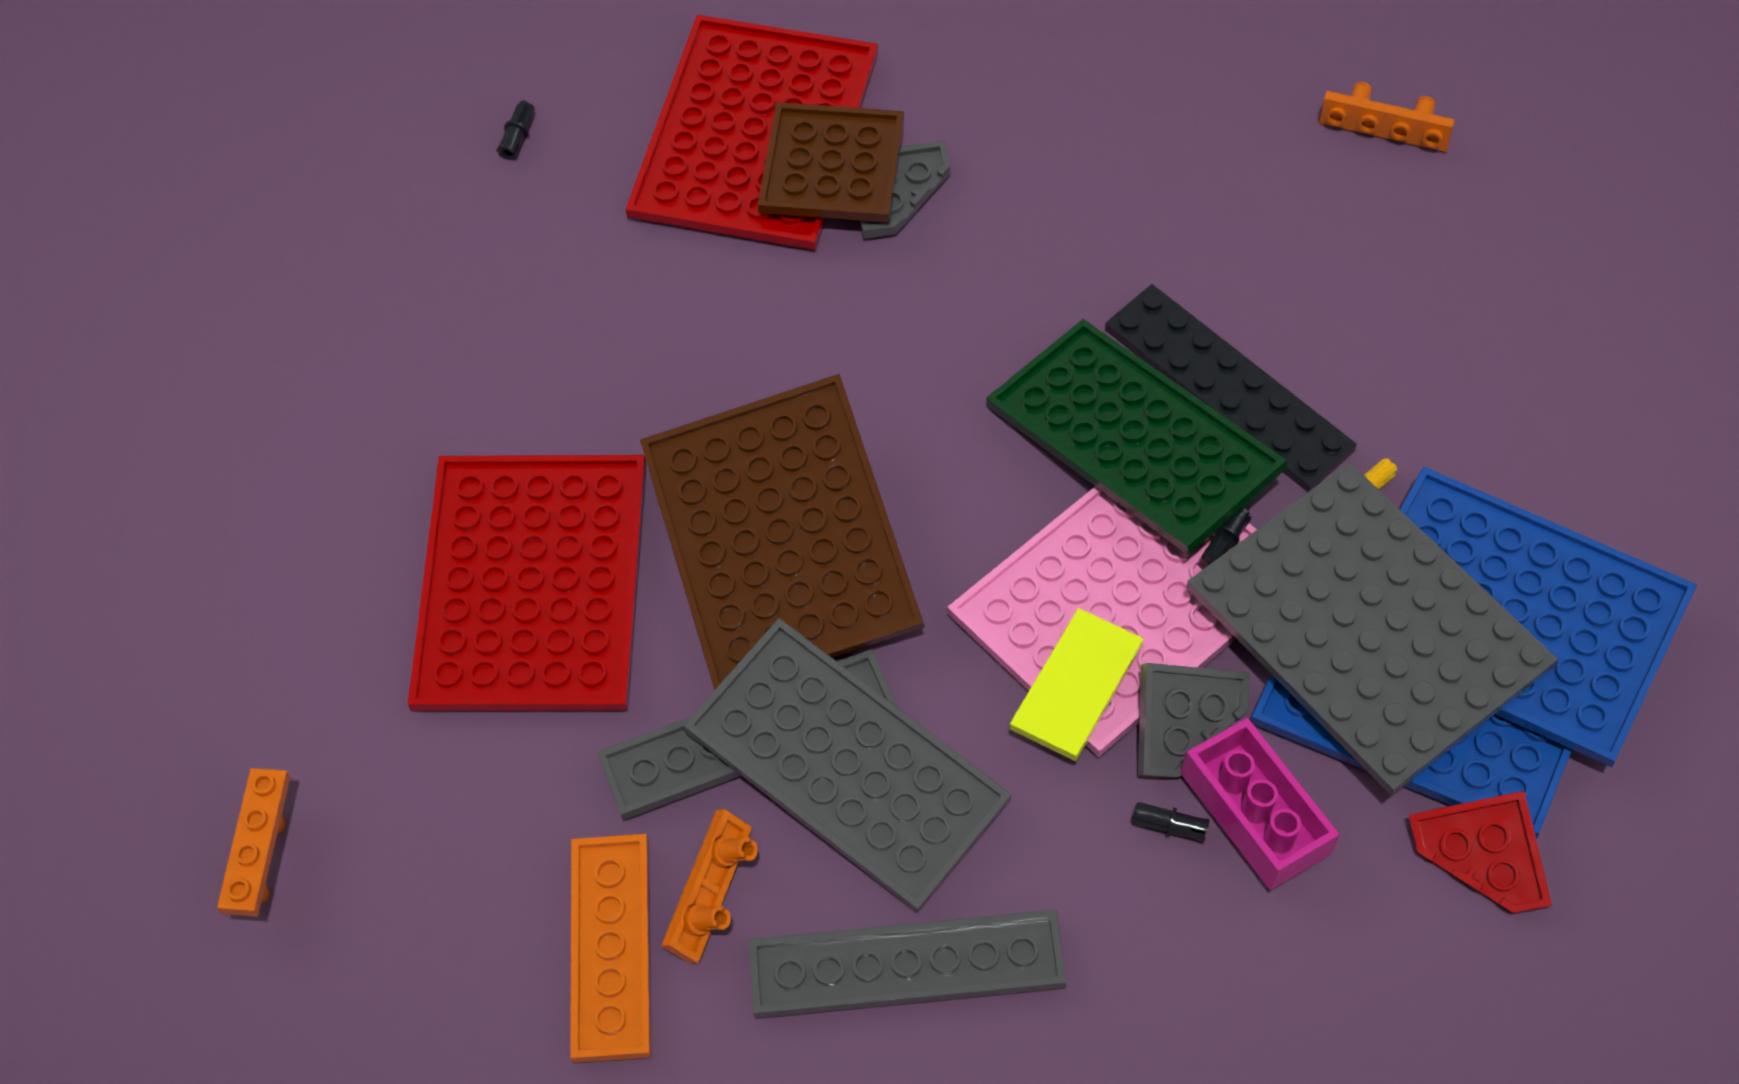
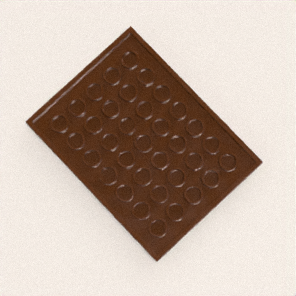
M840 374L640 439L714 690L778 618L831 658L925 627Z

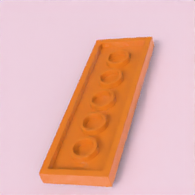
M647 834L571 839L570 1058L572 1063L651 1058L649 843Z

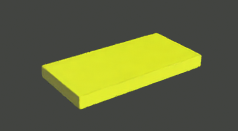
M1078 608L1010 722V730L1077 761L1143 646L1144 638Z

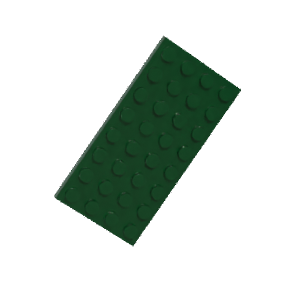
M1084 319L986 397L987 407L1187 555L1287 469V460Z

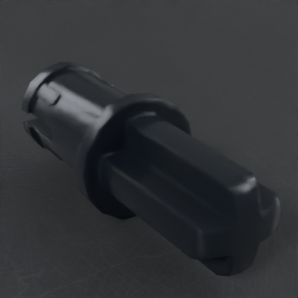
M521 100L517 104L511 120L505 123L504 136L496 150L502 158L506 160L516 159L521 142L529 134L527 127L535 111L533 104Z
M1242 507L1212 534L1213 539L1201 556L1203 563L1210 565L1239 543L1240 534L1251 521V516H1248L1250 514L1248 510Z
M1142 802L1136 803L1132 815V822L1134 824L1164 831L1168 837L1171 834L1198 840L1202 843L1205 841L1210 819H1202L1176 812L1177 808L1175 807L1172 810Z

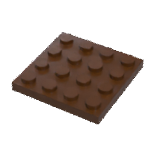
M776 102L758 200V212L889 222L905 120L904 111Z

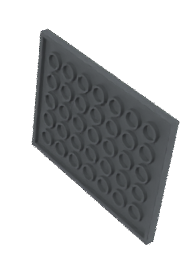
M1350 462L1187 581V589L1391 796L1554 668L1558 661L1557 657Z

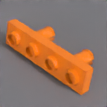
M1366 82L1354 84L1351 96L1326 91L1321 110L1320 124L1447 152L1455 119L1434 115L1436 102L1433 98L1429 96L1419 97L1415 109L1411 110L1369 100L1372 87Z
M250 768L217 909L221 914L258 917L261 904L270 895L266 881L277 834L281 833L286 826L282 812L291 778L287 770Z
M726 809L715 811L661 945L689 964L699 963L711 930H725L729 926L731 914L727 908L723 909L724 906L721 905L739 861H752L758 853L757 843L754 840H750L749 837L752 827Z

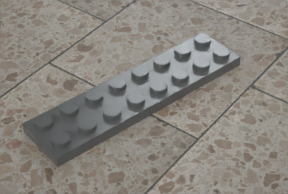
M872 649L838 661L839 664L899 708ZM691 717L597 752L622 821L742 775L684 731L683 725Z
M1057 909L748 939L753 1014L755 1019L1066 988Z

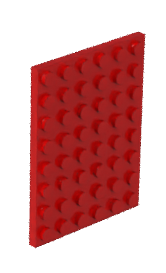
M696 15L625 209L627 217L816 250L825 218L758 212V200L776 102L861 108L878 55V44Z
M645 455L438 457L408 696L410 711H627L646 474Z

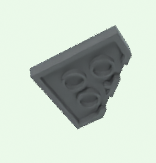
M945 141L900 147L889 222L860 220L863 239L897 234L950 175V163Z
M1155 663L1141 664L1138 776L1179 778L1187 751L1223 732L1236 719H1239L1249 710L1250 672Z

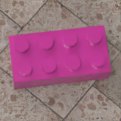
M1248 717L1186 752L1180 771L1181 775L1270 891L1332 854L1340 834Z

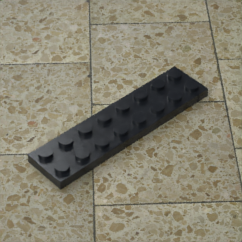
M1151 284L1105 323V331L1132 353L1287 460V469L1283 473L1306 492L1320 484L1355 452L1357 443L1155 285Z

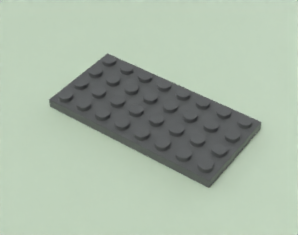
M780 618L777 619L683 725L685 732L917 913L1005 807L1012 795Z

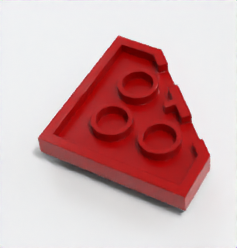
M1525 791L1409 814L1417 851L1430 861L1512 913L1553 906Z

